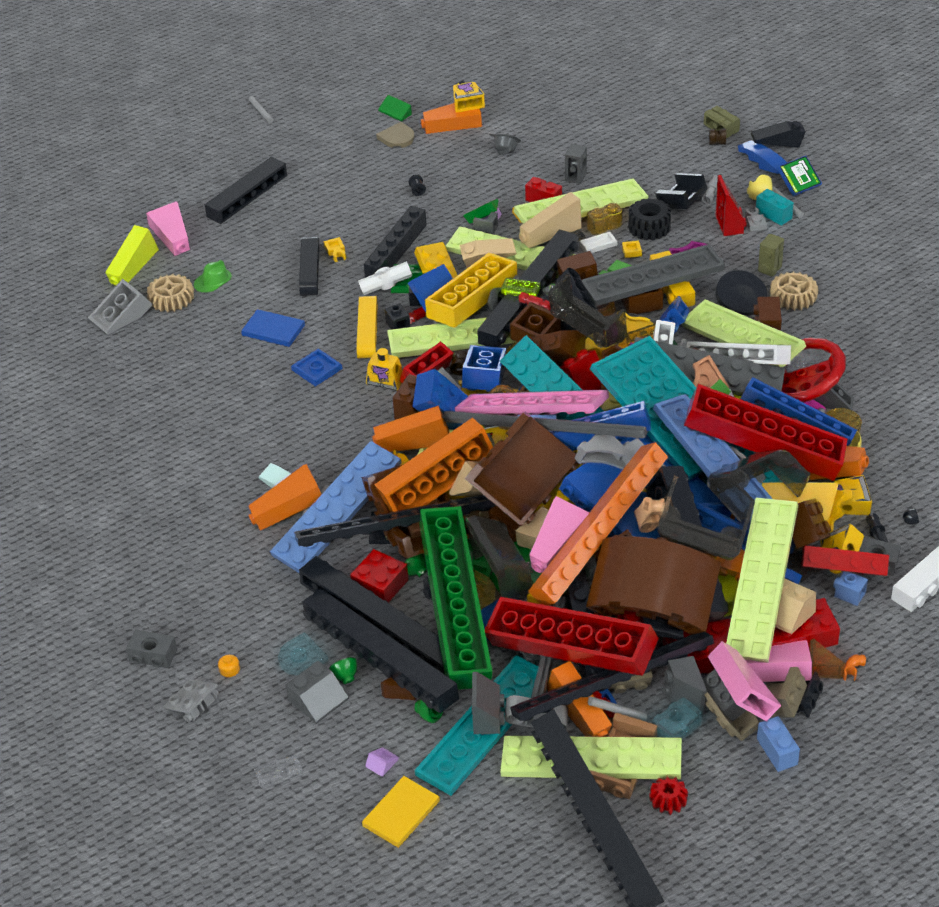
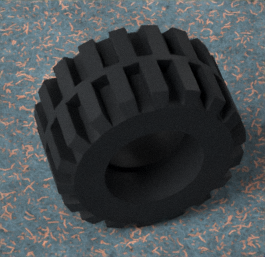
M651 198L641 199V201H636L629 208L628 229L633 236H637L639 239L644 238V240H655V238L660 239L670 232L671 208L664 201Z

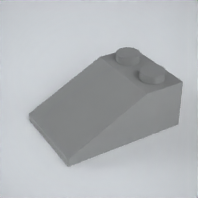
M122 279L88 319L109 335L141 318L153 304Z

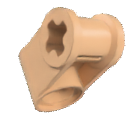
M650 497L643 499L642 503L634 511L640 532L648 533L656 529L657 525L668 513L669 505L666 499L652 500Z

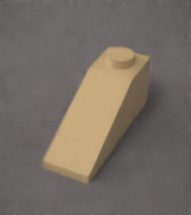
M512 238L475 240L460 245L462 258L467 268L487 253L504 258L517 254Z

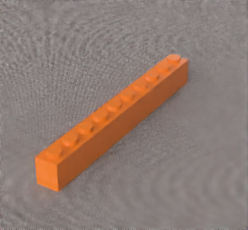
M656 442L639 448L528 592L540 604H555L602 544L603 539L609 535L668 458Z

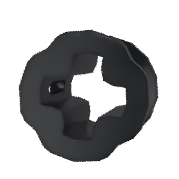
M413 175L409 178L408 182L412 187V194L415 196L423 195L426 192V187L423 184L422 177L420 175Z

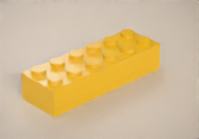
M487 253L425 299L426 317L450 327H457L488 302V297L493 288H508L514 276L517 275V262Z

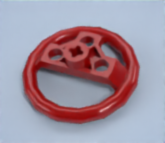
M809 337L801 339L806 344L803 350H824L831 354L829 360L784 374V385H782L781 392L805 403L826 394L838 384L846 369V356L838 344L824 338Z

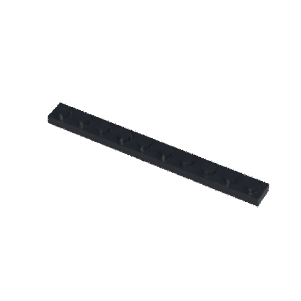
M480 494L295 531L294 534L298 546L309 547L317 542L329 543L337 538L349 539L357 534L369 535L377 530L388 531L397 526H411L413 523L420 522V509L461 506L462 514L468 515L471 511H487L496 505L485 495Z
M707 632L692 634L654 649L644 674L650 672V669L654 667L668 665V660L684 658L694 651L705 650L707 646L714 644L713 636ZM604 669L511 706V713L519 721H529L535 715L548 713L560 705L571 704L577 698L588 697L597 690L608 689L612 687V684L628 681L635 674Z

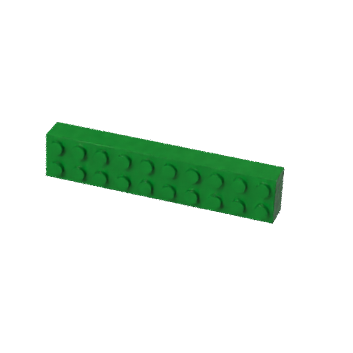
M461 506L420 509L419 525L445 676L457 683L458 690L472 689V672H478L492 680L493 671Z

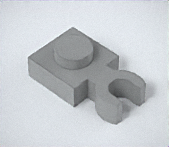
M755 208V212H750L749 209H746V223L749 230H766L767 223L763 214L759 215V209Z

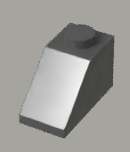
M838 383L826 394L813 400L828 409L850 412L853 408L854 397Z

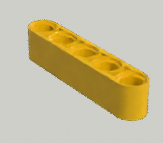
M359 296L357 326L358 359L371 358L376 352L377 296Z

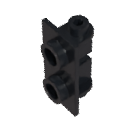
M817 671L814 672L811 681H806L807 687L796 712H804L807 718H809L812 710L815 709L816 701L823 691V682L820 680Z

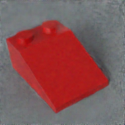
M718 175L715 217L723 236L744 234L746 218L742 216V209L738 207L721 175Z

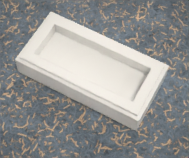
M611 232L580 240L579 245L584 252L591 251V253L617 246V240Z

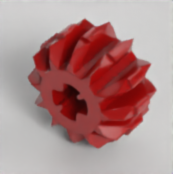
M666 776L665 780L658 778L656 783H652L649 799L652 802L653 808H659L661 814L665 810L670 815L673 810L680 813L681 807H685L687 804L688 791L685 788L684 781L678 782L677 777L669 779Z

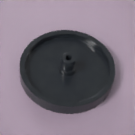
M742 270L730 271L724 274L718 281L715 291L717 301L722 307L744 316L753 315V305L757 304V297H767L768 295L766 286L760 278Z

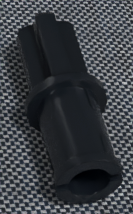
M872 513L873 520L871 514L866 517V522L870 528V535L876 540L888 542L885 535V527L881 525L878 515Z

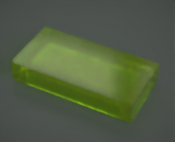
M506 278L501 288V294L519 296L521 292H525L529 296H537L540 290V283Z

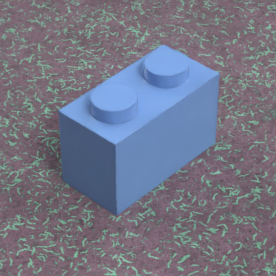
M779 716L771 718L767 722L758 723L757 740L776 770L779 772L798 765L800 748Z

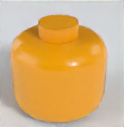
M230 654L221 657L218 661L220 674L224 677H233L240 671L238 658Z

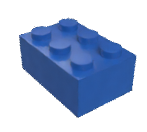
M470 345L463 365L462 388L472 391L477 389L486 390L487 392L499 391L506 369L500 360L506 355L507 348Z
M432 369L417 375L413 407L421 412L439 406L443 415L445 411H455V407L466 399L468 395L436 369ZM446 422L448 429L455 430L462 425V423Z

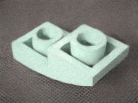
M270 463L259 476V479L273 488L291 475V473Z

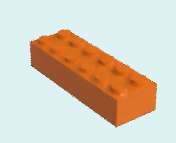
M472 417L374 485L389 512L425 506L452 488L465 461L479 462L483 457H486L493 448V445L484 427Z

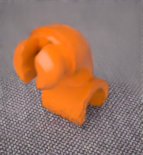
M855 654L847 660L843 675L845 681L848 674L854 677V681L856 680L857 669L855 667L866 665V656L864 654Z

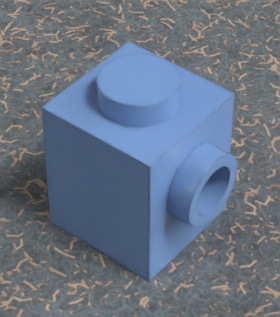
M844 571L841 577L837 576L833 585V588H835L834 597L858 606L866 593L868 579Z

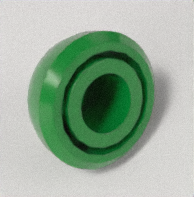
M423 553L407 558L404 562L407 564L409 576L417 575L420 578L427 571Z
M353 657L339 660L330 665L329 670L333 672L337 680L342 681L343 685L351 683L355 680L357 660Z
M421 699L415 703V712L429 723L438 722L443 712L439 713L433 708L430 709Z

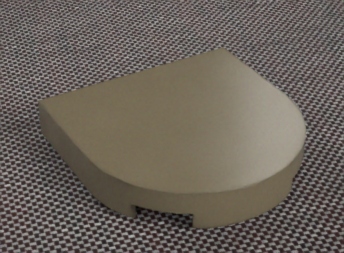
M399 122L377 133L376 137L388 147L401 146V148H404L413 143L414 131L404 123Z

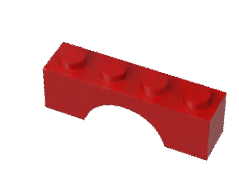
M803 546L801 567L887 576L889 555Z

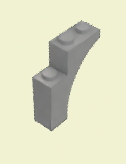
M595 434L590 441H583L577 447L578 452L574 459L579 464L603 463L623 470L644 444L636 438L622 445L614 436Z

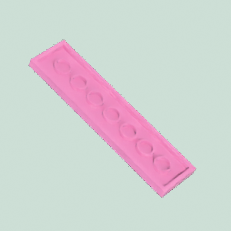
M608 390L471 394L455 407V411L497 415L514 413L516 416L521 415L523 412L531 413L532 415H539L541 413L554 415L560 412H566L567 414L584 412L585 414H590L603 405L609 398Z

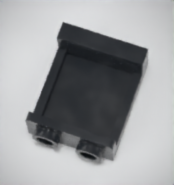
M676 173V184L670 190H658L655 194L659 201H664L670 208L688 209L707 190V185L703 174Z

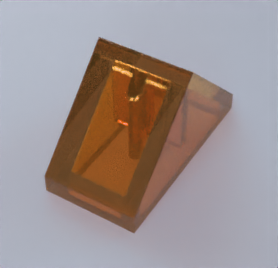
M814 638L810 640L809 651L812 660V676L817 671L819 678L841 679L844 674L845 663Z

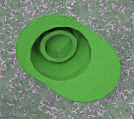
M222 260L208 263L204 267L203 274L195 280L194 288L199 292H212L228 282L232 275L226 270Z

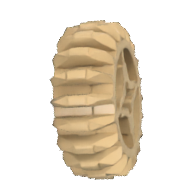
M793 271L792 273L786 272L785 275L780 274L779 277H775L770 286V296L779 297L780 308L786 307L787 310L792 308L795 311L798 308L802 311L803 307L808 309L809 305L812 306L816 301L818 295L816 281L813 280V277H808L807 274L802 275L801 272L794 273Z
M166 274V276H160L159 279H154V282L150 283V286L147 287V299L153 304L151 307H154L155 310L159 309L161 312L166 310L167 313L170 310L175 312L176 309L182 310V307H187L191 303V300L194 299V288L190 279H187L186 276L181 277L180 274L168 276Z

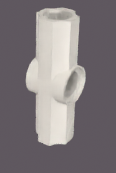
M406 261L391 268H380L375 274L358 280L363 294L366 295L379 289H390L397 282L412 277V273Z

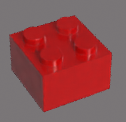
M375 549L350 574L352 580H356L361 586L371 590L376 596L388 602L392 600L409 580L406 563Z

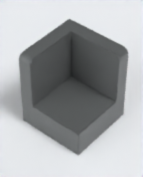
M491 212L487 219L475 217L473 220V228L476 231L494 234L498 227V213Z

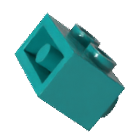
M769 189L757 195L756 208L759 209L760 215L763 214L764 217L781 226L792 219L794 202Z

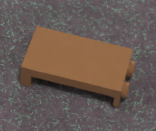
M615 713L613 727L608 737H657V725ZM589 770L600 790L612 793L618 798L630 799L639 780L617 779Z

